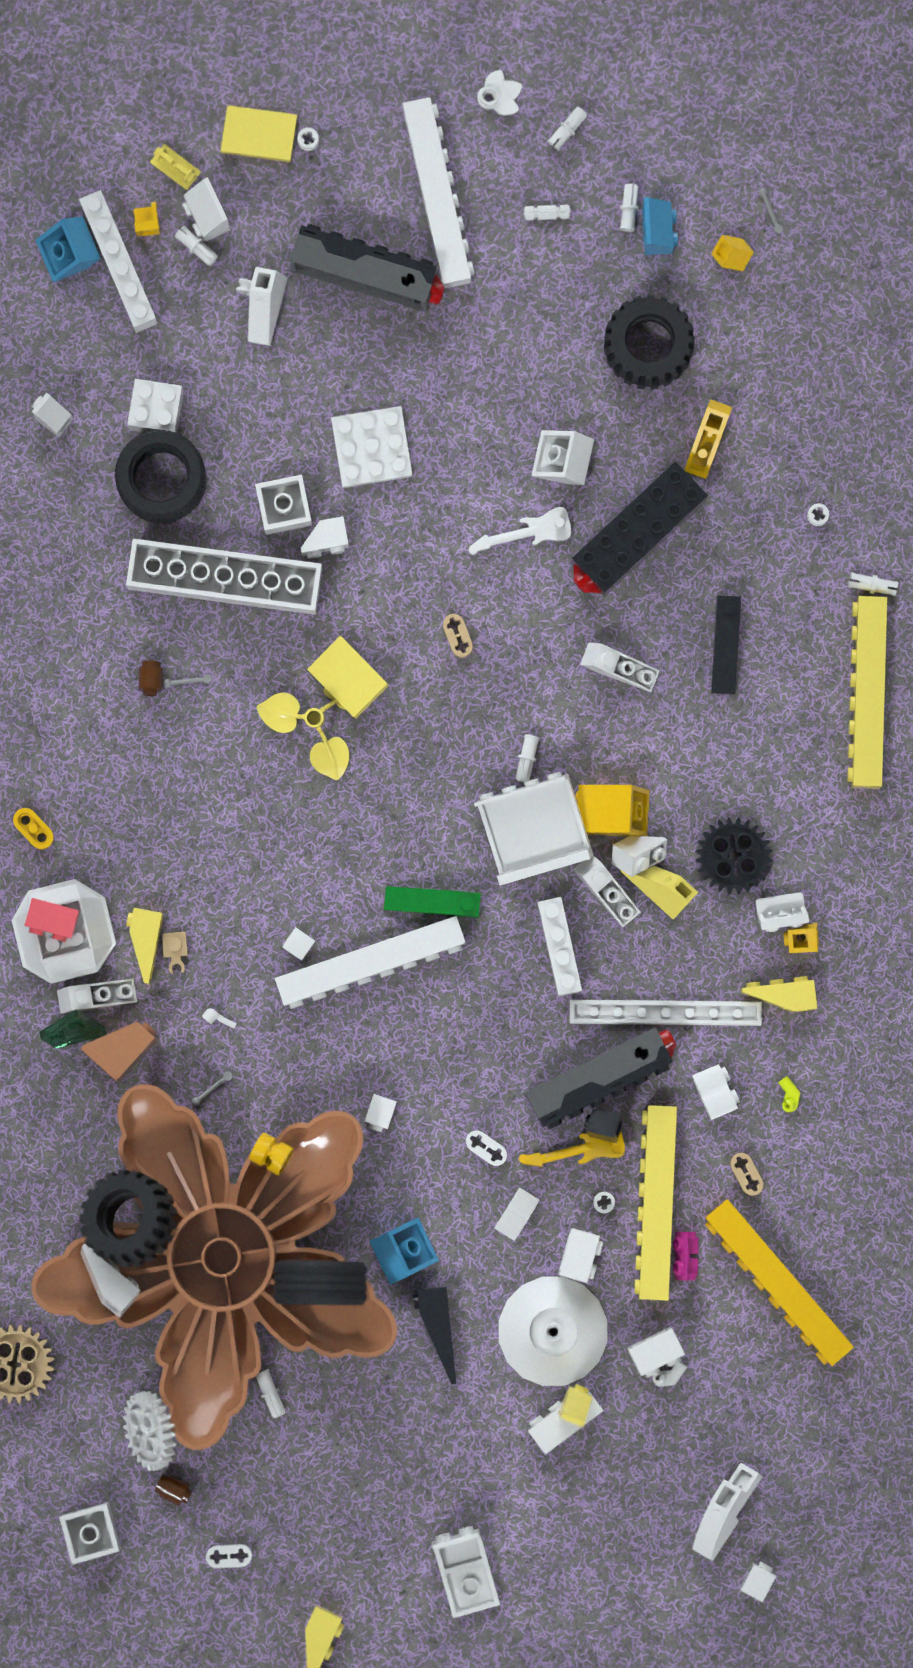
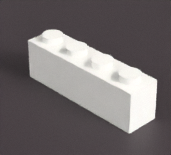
M558 897L540 901L537 905L557 995L561 997L582 992L562 898Z

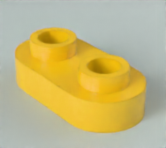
M21 808L14 814L13 823L15 827L35 848L45 850L53 844L54 834L52 830L33 810ZM25 816L30 818L28 825L22 824V818ZM40 834L46 835L47 838L44 842L38 841Z

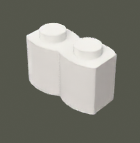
M719 1064L692 1075L710 1120L738 1109L736 1104L740 1101L735 1089L730 1091L727 1081L730 1080V1077L725 1067L720 1068Z

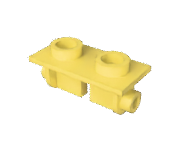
M165 144L161 148H156L153 153L155 156L150 161L152 165L186 190L189 189L201 173L200 170Z

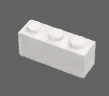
M593 1396L585 1424L603 1412V1409ZM560 1400L548 1408L551 1413L542 1418L539 1415L529 1423L531 1428L528 1429V1432L545 1455L581 1428V1426L560 1418L558 1414L562 1404Z

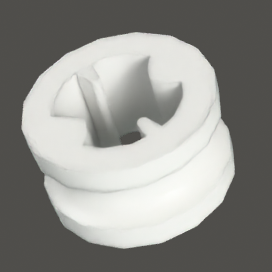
M304 128L299 132L298 144L303 150L311 151L318 146L319 137L314 129ZM307 134H311L314 142L312 144L309 142L310 145H306L302 138L304 135L307 137Z
M239 279L238 283H240V286L236 288V291L249 296L252 281Z
M814 504L810 507L807 518L812 525L822 526L829 518V510L823 504ZM818 509H821L823 511L822 515L825 518L823 520L820 518L819 521H816L812 511L815 510L817 512Z
M600 1192L595 1196L593 1205L598 1212L608 1213L613 1210L615 1200L610 1193ZM603 1195L608 1196L606 1199L610 1198L611 1204L607 1205L605 1210L601 1209L602 1206L598 1207L597 1201L601 1200Z

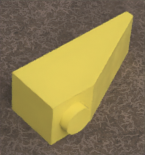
M134 908L133 913L129 912L126 926L130 927L129 932L145 984L151 985L164 914Z

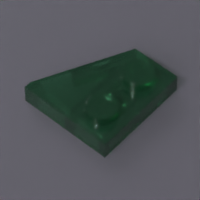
M77 1009L39 1032L40 1039L55 1049L107 1035L103 1025Z

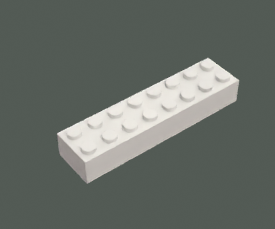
M133 539L126 586L128 590L316 615L323 568L322 564Z

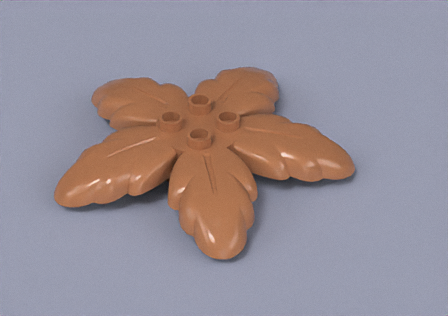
M141 1084L131 1087L124 1093L120 1099L117 1111L118 1124L122 1132L118 1143V1153L128 1171L134 1170L147 1175L168 1189V1194L172 1195L174 1199V1204L171 1206L177 1208V1216L174 1217L177 1226L176 1230L172 1229L171 1235L174 1237L171 1243L167 1242L165 1244L166 1250L162 1254L157 1253L155 1255L157 1258L150 1263L145 1261V1264L139 1267L134 1265L123 1267L115 1264L120 1269L119 1273L126 1279L127 1277L132 1278L139 1285L138 1288L140 1289L139 1296L120 1318L103 1305L98 1297L80 1253L82 1246L86 1245V1237L74 1240L67 1246L63 1255L53 1257L38 1268L31 1283L32 1294L37 1304L45 1311L62 1316L74 1315L79 1321L89 1325L115 1320L120 1327L133 1328L155 1318L167 1309L173 1312L159 1338L155 1350V1359L160 1366L164 1367L159 1383V1393L163 1403L169 1408V1414H171L169 1422L174 1424L171 1430L176 1434L175 1438L180 1444L193 1450H203L211 1447L225 1433L230 1417L238 1413L244 1406L247 1397L248 1379L257 1376L261 1368L260 1345L255 1327L256 1322H261L281 1344L294 1352H302L309 1347L320 1355L329 1358H340L348 1353L357 1357L369 1358L384 1354L391 1348L397 1336L395 1317L383 1302L375 1298L374 1289L368 1280L366 1283L367 1300L364 1305L277 1304L273 1298L275 1292L274 1266L277 1261H345L338 1253L322 1249L296 1247L295 1240L307 1236L329 1223L336 1213L334 1202L347 1191L352 1183V1165L357 1160L363 1145V1131L355 1117L343 1111H329L315 1117L309 1123L298 1122L289 1125L276 1138V1143L283 1142L294 1148L291 1159L282 1174L278 1176L267 1170V1165L260 1166L250 1161L248 1156L237 1183L231 1184L227 1156L222 1141L215 1134H205L199 1118L192 1110L185 1106L176 1105L165 1091L156 1086ZM138 1197L133 1198L134 1201L143 1209L141 1200ZM113 1222L114 1232L118 1240L130 1237L140 1226V1224Z

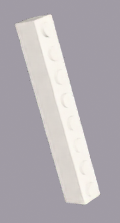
M430 97L403 103V112L442 284L445 288L471 283L474 269L472 261L467 262L465 253H469L467 239H462L460 232L464 230L462 216L457 217L455 208H459L457 194H452L450 186L454 185L452 172H447L445 163H449L447 150L442 149L440 141L444 140L442 127H437L435 118H439L437 105L431 103Z
M457 916L285 974L275 978L284 1006L289 1005L290 1009L304 1005L303 1000L311 997L313 1001H317L327 997L326 992L335 990L336 993L348 990L349 984L357 982L360 986L372 981L371 977L380 974L381 978L394 974V969L403 966V969L407 970L417 966L416 961L426 959V962L440 958L439 953L448 951L450 955L462 951V946L466 945Z

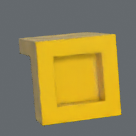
M151 202V207L134 209V225L137 237L160 234L156 202Z
M721 235L711 255L722 268L744 271L754 251L744 239Z

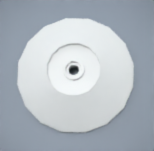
M563 1276L540 1277L521 1285L506 1301L499 1318V1344L507 1363L522 1378L541 1386H565L584 1378L600 1362L607 1344V1318L599 1300L583 1284ZM550 1328H557L558 1334L556 1336H550Z

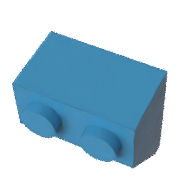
M646 197L643 199L642 205L644 255L673 254L674 247L678 246L677 232H673L672 224L676 223V209H671V202Z
M83 216L62 219L35 240L53 282L88 269L101 259Z
M419 1217L369 1241L390 1285L439 1261Z

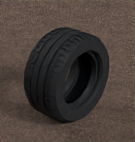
M151 430L134 437L122 449L115 465V483L122 501L137 517L152 523H171L186 517L187 514H190L199 505L206 489L207 476L200 453L186 437L169 430ZM155 453H168L176 456L186 467L187 479L183 489L176 496L168 500L155 501L146 498L135 486V474L138 466L145 458Z
M277 1261L274 1266L275 1292L273 1298L277 1304L364 1305L367 1300V1267L364 1262Z

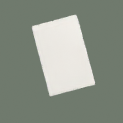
M519 1187L494 1229L515 1241L540 1200Z

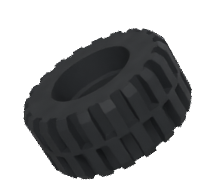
M647 295V298L642 299L641 296L634 297L633 301H626L621 304V308L619 310L616 309L612 314L611 320L608 321L604 337V354L607 357L609 367L613 368L614 374L618 378L622 377L624 383L629 386L632 383L637 385L638 389L650 387L651 390L658 389L660 385L665 387L670 385L672 380H677L690 363L695 344L693 325L689 323V317L686 312H681L679 310L680 306L675 302L673 304L667 302L668 298L661 296V299H656L654 295ZM643 322H653L661 325L668 331L671 337V349L664 359L652 363L636 359L627 347V336L630 330L635 325Z
M119 1170L118 1174L115 1172L107 1174V1179L105 1180L100 1178L95 1182L96 1187L89 1189L86 1194L89 1197L81 1205L84 1211L83 1214L79 1215V1222L83 1223L80 1231L82 1236L86 1237V1245L88 1248L93 1249V1253L123 1267H131L132 1265L139 1267L143 1266L145 1261L149 1263L157 1258L155 1256L157 1253L162 1254L166 1250L165 1244L167 1242L171 1243L174 1237L171 1235L172 1229L176 1230L177 1222L174 1221V1217L177 1216V1208L171 1206L174 1204L172 1195L168 1194V1189L158 1183L157 1180L134 1170L131 1172ZM138 1197L143 1205L142 1222L133 1235L126 1239L118 1240L113 1228L115 1214L124 1202Z

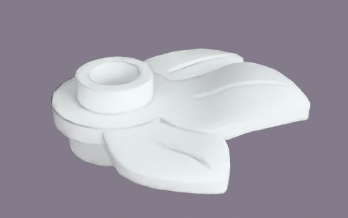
M502 70L494 71L487 76L485 87L481 88L478 92V103L482 108L494 109L500 115L515 114L519 111V108L513 100L520 94L522 84L515 81H504ZM488 94L494 98L490 102L485 100V96Z

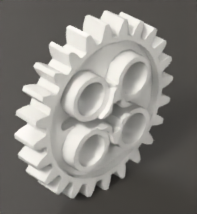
M143 1391L130 1396L131 1400L127 1401L128 1407L124 1408L127 1415L123 1416V1419L127 1422V1425H124L123 1428L128 1432L125 1438L130 1440L128 1447L133 1448L132 1456L137 1455V1463L142 1462V1468L147 1467L148 1471H156L169 1466L168 1462H172L171 1455H175L172 1447L176 1446V1443L172 1440V1437H175L176 1434L171 1430L174 1424L169 1422L171 1414H166L167 1406H162V1399H157V1395L151 1394V1391Z

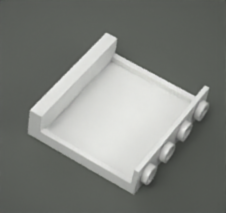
M561 772L547 775L548 780L539 782L538 778L524 782L525 787L516 789L515 785L501 789L502 793L495 796L493 792L480 795V800L474 803L475 807L478 806L499 871L497 876L499 885L582 862L594 856L568 774L561 775Z

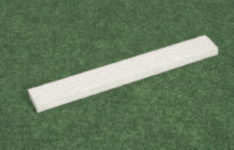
M570 1000V1024L761 1026L762 1002Z

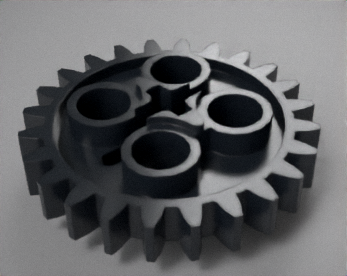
M730 817L727 818L726 825L721 820H718V828L716 829L713 825H710L711 834L703 832L702 835L706 840H698L697 842L702 846V849L695 850L696 854L701 855V858L696 859L695 863L702 864V867L697 871L706 873L702 879L703 881L709 878L712 880L710 888L715 884L719 885V893L723 888H727L728 895L731 894L732 889H735L737 895H740L741 888H744L748 893L750 892V884L756 888L759 886L756 881L757 878L762 881L766 879L762 872H770V869L765 866V864L772 863L773 861L766 857V855L773 852L771 849L765 848L770 843V840L762 841L761 838L765 832L757 834L758 825H755L752 829L749 828L750 820H747L744 825L741 824L739 817L735 824H732ZM730 835L734 838L735 854H740V857L736 860L738 877L734 876L733 860L727 857V855L731 854ZM740 837L748 838L750 840V847L747 849L740 848L737 843ZM723 840L727 845V849L724 852L716 851L714 848L715 841ZM745 860L753 863L754 869L750 873H746L741 869V863ZM721 863L727 864L730 868V873L726 876L720 875L717 871V866Z

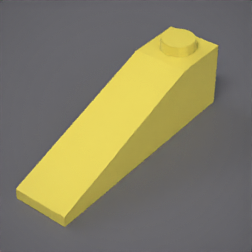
M578 1384L574 1388L569 1386L558 1411L560 1418L583 1427L592 1400V1395L588 1394L589 1389Z

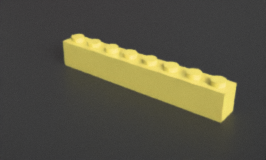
M858 596L856 602L852 603V617H856V626L851 628V640H855V649H851L850 662L855 664L854 673H850V687H854V697L849 699V711H853V720H849L848 733L853 735L852 744H848V758H852V768L848 767L847 782H851V788L880 789L882 787L887 597Z
M648 1105L647 1110H642V1125H646V1135L641 1134V1149H645V1159L640 1158V1173H644V1183H639V1197H643V1207H638L637 1221H642V1231H637L636 1245L641 1246V1254L636 1255L635 1270H640L639 1279H635L634 1294H639V1299L669 1301L677 1107Z

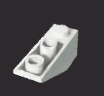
M255 267L249 294L248 342L267 346L271 345L288 279L276 270Z
M588 643L580 664L597 673L648 692H652L660 671L600 643Z
M595 856L582 861L573 869L622 927L641 913L601 861Z
M134 978L69 986L57 990L60 1014L137 1002Z
M84 1244L80 1253L98 1297L103 1305L120 1318L139 1296V1285L130 1277L126 1279L119 1273L120 1269L114 1263H107L93 1253V1249L88 1248Z

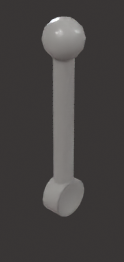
M761 188L758 194L763 198L774 224V232L780 234L783 231V226L778 224L767 198V190Z
M205 674L203 677L165 679L162 684L165 688H169L171 685L186 683H210L212 676Z
M229 1071L225 1072L223 1078L199 1097H194L191 1100L192 1105L195 1107L199 1106L201 1100L225 1081H230L233 1078L232 1073Z

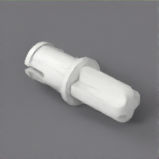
M576 107L564 122H560L561 126L547 142L552 146L559 139L554 146L559 151L569 137L575 135L574 131L587 117L586 112L580 107Z
M626 184L624 187L623 205L620 206L622 210L621 231H635L636 211L639 210V207H637L638 185Z
M186 226L181 227L183 231L179 229L175 238L189 248L191 254L197 255L207 265L214 264L218 258L217 254L203 243L204 240L202 238H197Z
M525 734L521 755H518L520 760L515 777L519 782L524 783L530 779L533 762L537 760L535 754L540 739L537 736Z
M269 1369L258 1373L255 1377L263 1393L261 1397L265 1398L271 1416L273 1418L285 1414V1409L278 1394L279 1388L276 1389Z

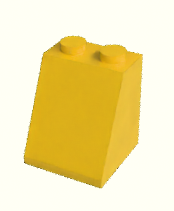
M578 785L575 797L587 835L648 837L650 790L634 785Z

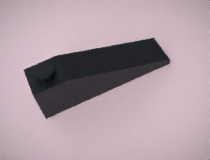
M717 595L711 693L735 695L741 611L740 596Z
M447 1287L418 1289V1295H413L414 1308L420 1310V1316L451 1385L456 1384Z

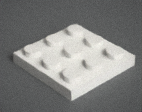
M401 406L331 417L343 488L413 477Z

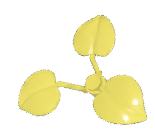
M325 687V695L333 700L324 707H321L320 710L311 708L305 714H298L300 710L299 702L289 693H277L257 705V711L261 719L277 732L288 733L293 731L297 726V719H305L308 726L316 728L323 742L316 743L311 749L310 761L312 766L319 773L334 780L342 777L349 762L348 746L340 737H333L327 740L321 726L325 722L324 712L335 703L341 709H346Z

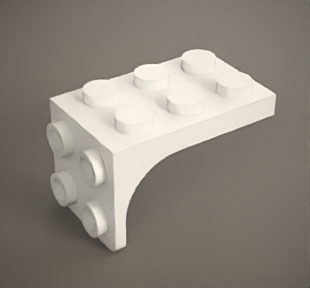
M473 1526L459 1529V1534L450 1536V1533L435 1536L436 1541L432 1542V1548L436 1555L453 1618L500 1605L479 1528L474 1530Z

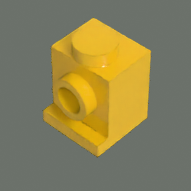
M818 922L803 924L799 928H790L788 926V932H784V946H789V953L818 952ZM797 934H805L806 938L799 940Z

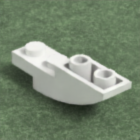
M740 1463L730 1480L726 1481L724 1479L699 1526L692 1548L695 1552L711 1561L714 1560L738 1524L739 1520L736 1516L762 1479L758 1472Z

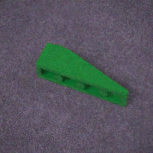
M386 886L384 910L479 919L481 893Z

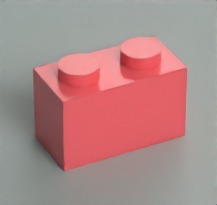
M32 898L24 926L29 927V933L43 936V932L53 934L52 939L66 942L67 938L73 939L80 911Z

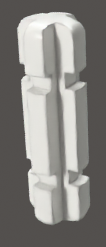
M556 205L538 206L537 208L526 206L524 208L525 220H534V218H538V220L557 219V217H560V219L570 218L569 205H560V207H556Z

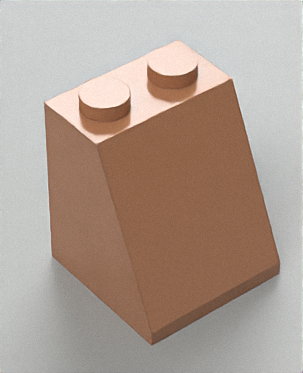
M135 1022L89 1042L80 1049L114 1080L121 1082L159 1039L155 1037L157 1031L148 1023L144 1022L141 1024Z

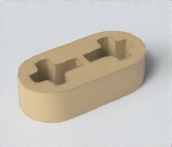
M450 614L444 619V632L453 654L458 658H466L472 652V641L462 617L457 614ZM451 619H454L455 622H460V625L457 626L459 632L457 635H455L452 628H447ZM461 637L463 644L469 645L465 653L455 649L458 647L457 638Z
M737 1153L732 1156L730 1167L744 1193L751 1196L759 1194L763 1189V1181L751 1158L745 1153ZM737 1157L741 1159L746 1158L748 1162L745 1164L747 1173L744 1174L741 1168H735L734 1164L737 1163ZM747 1175H750L753 1181L757 1180L759 1182L756 1185L757 1190L754 1192L752 1189L747 1190L746 1185L749 1184L745 1177Z

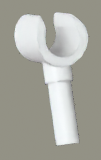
M212 1008L207 1009L202 1015L210 1024L216 1019L231 1028H235L237 1024L223 1017Z

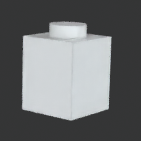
M374 1094L365 1122L369 1123L368 1128L382 1132L383 1128L388 1129L397 1101Z
M761 1561L759 1565L752 1563L739 1589L763 1602L776 1578V1575L771 1573L773 1568Z

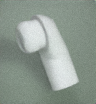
M679 1362L671 1370L660 1371L653 1375L652 1380L659 1387L673 1386L683 1375L687 1366Z

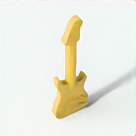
M621 1131L617 1144L589 1137L588 1134L583 1133L579 1137L585 1140L584 1144L544 1154L539 1152L530 1155L522 1154L519 1156V1161L524 1165L543 1167L544 1163L584 1153V1157L578 1160V1163L583 1165L598 1157H622L625 1154V1144Z

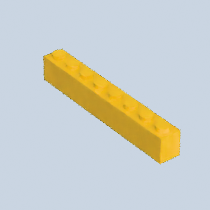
M728 1199L724 1200L705 1217L707 1220L706 1228L713 1236L718 1233L723 1239L720 1244L729 1254L731 1252L736 1254L739 1258L736 1263L744 1272L749 1270L755 1278L752 1281L760 1291L765 1288L771 1295L767 1299L776 1309L782 1308L786 1313L783 1318L792 1328L797 1326L802 1333L799 1336L808 1347L812 1344L818 1352L815 1355L823 1365L828 1362L830 1366H833L854 1348Z

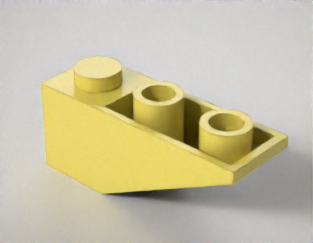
M654 865L633 877L621 870L631 882L673 920L698 894V891L681 876Z
M808 976L793 978L794 982L784 983V979L770 980V985L760 986V982L746 983V988L741 989L743 994L790 1012L817 1009L814 980H808Z
M318 1605L315 1606L305 1628L307 1668H320L324 1659L329 1660L334 1646L330 1644L334 1636L339 1638L345 1625L341 1623L342 1616Z

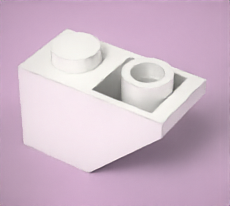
M47 393L44 397H38L32 406L34 408L32 413L36 420L58 437L61 436L73 420L72 415Z
M344 517L320 520L301 547L302 556L307 555L308 559L321 557L323 552L331 551V554L345 552L344 548H349Z
M628 836L613 844L612 865L633 877L666 859L667 839L664 837Z

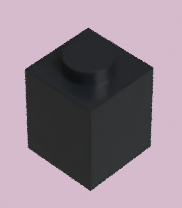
M593 1108L591 1115L588 1114L585 1119L584 1128H586L589 1137L617 1144L623 1119L621 1115Z

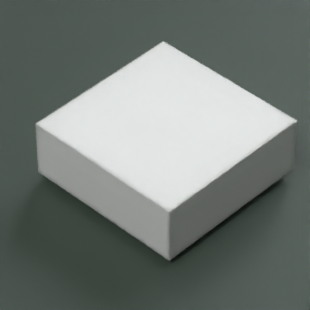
M295 927L282 948L302 961L315 943V940Z

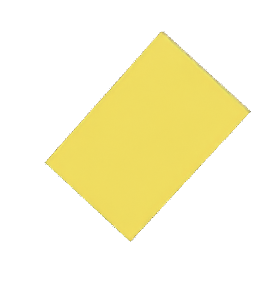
M227 105L221 153L291 162L297 115Z
M339 636L307 669L355 719L389 686L342 636Z

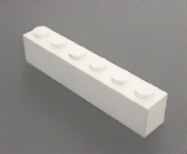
M101 190L79 199L135 332L138 333L157 325L155 315Z

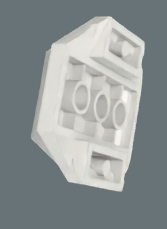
M75 879L29 890L12 919L23 967L51 984L98 973L116 946L105 897ZM35 898L79 910L80 914L73 939L67 938L66 942L52 939L53 934L43 932V936L29 933V927L24 925L31 899Z

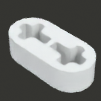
M472 1131L467 1135L466 1145L473 1153L493 1166H499L505 1162L507 1158L505 1148L481 1131ZM481 1135V1142L487 1145L485 1149L478 1145L473 1148L471 1146V1136L477 1137ZM488 1147L494 1151L500 1149L502 1151L500 1154L503 1157L502 1160L497 1159L493 1162L491 1160L492 1155L486 1151Z
M245 1544L212 1546L206 1553L207 1563L213 1568L243 1567L249 1564L252 1559V1550ZM239 1549H243L244 1553H248V1557L244 1558V1562H239V1558H231V1554H236L239 1552ZM215 1550H219V1554H228V1558H222L219 1563H215V1559H211L210 1555H213Z

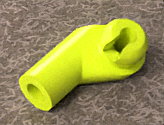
M786 1076L778 1082L785 1091L782 1108L785 1112H793L798 1107L800 1091L790 1078Z

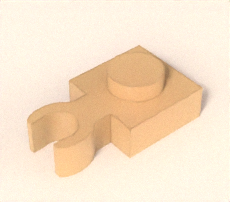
M186 932L162 934L164 958L171 957V963L169 964L170 973L173 974V966L175 964H179L181 966V973H184L185 965L181 961V956H188Z

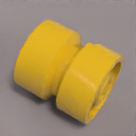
M263 1132L255 1143L249 1160L260 1166L267 1165V1170L280 1176L290 1161L294 1148L283 1142L276 1143V1138Z

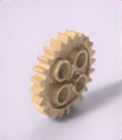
M9 1325L8 1332L3 1327L0 1328V1346L6 1343L11 1347V1354L8 1357L0 1354V1367L5 1368L8 1372L7 1379L0 1381V1401L5 1396H7L8 1403H12L14 1397H16L18 1403H22V1396H25L30 1401L31 1392L39 1396L38 1387L46 1389L47 1386L43 1381L52 1380V1377L47 1372L55 1370L54 1367L49 1366V1362L54 1361L55 1358L48 1357L47 1354L53 1349H45L44 1345L47 1343V1339L38 1340L41 1335L40 1332L34 1336L31 1335L32 1327H29L26 1332H23V1325H19L17 1331H15L13 1325ZM19 1342L20 1350L17 1361L21 1363V1367L16 1368L15 1384L12 1386L10 1382L13 1366L9 1365V1362L15 1359L16 1343ZM26 1347L34 1349L35 1357L33 1360L24 1358L23 1351ZM22 1371H28L31 1374L32 1380L29 1384H23L20 1381L19 1376Z

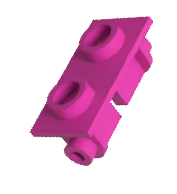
M675 1232L673 1248L675 1250L673 1273L675 1280H696V1276H698V1259L690 1258V1254H698V1237H696V1232Z

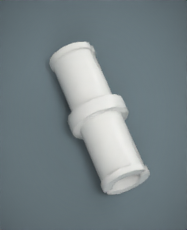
M851 572L850 579L859 580V582L849 581V588L867 590L870 594L877 592L896 596L897 590L888 589L887 587L898 588V581L880 579L877 575L870 577Z

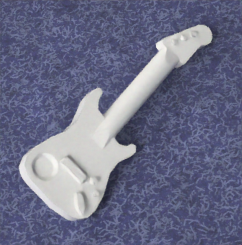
M556 507L538 518H521L520 523H526L529 527L490 537L484 535L469 547V553L475 555L478 551L490 549V546L530 536H535V541L532 542L534 546L545 540L566 541L571 536V525L567 511L563 507Z

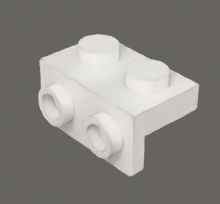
M802 892L760 898L755 901L758 923L761 930L774 932L778 931L780 927L799 928L803 924L809 923Z

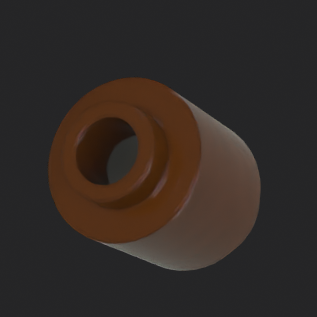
M153 660L142 661V666L139 667L138 690L143 692L144 696H157L158 692H162L163 668H161V662Z
M162 1474L154 1490L159 1493V1497L177 1506H180L181 1503L186 1504L192 1493V1490H189L190 1484L170 1474L168 1476Z

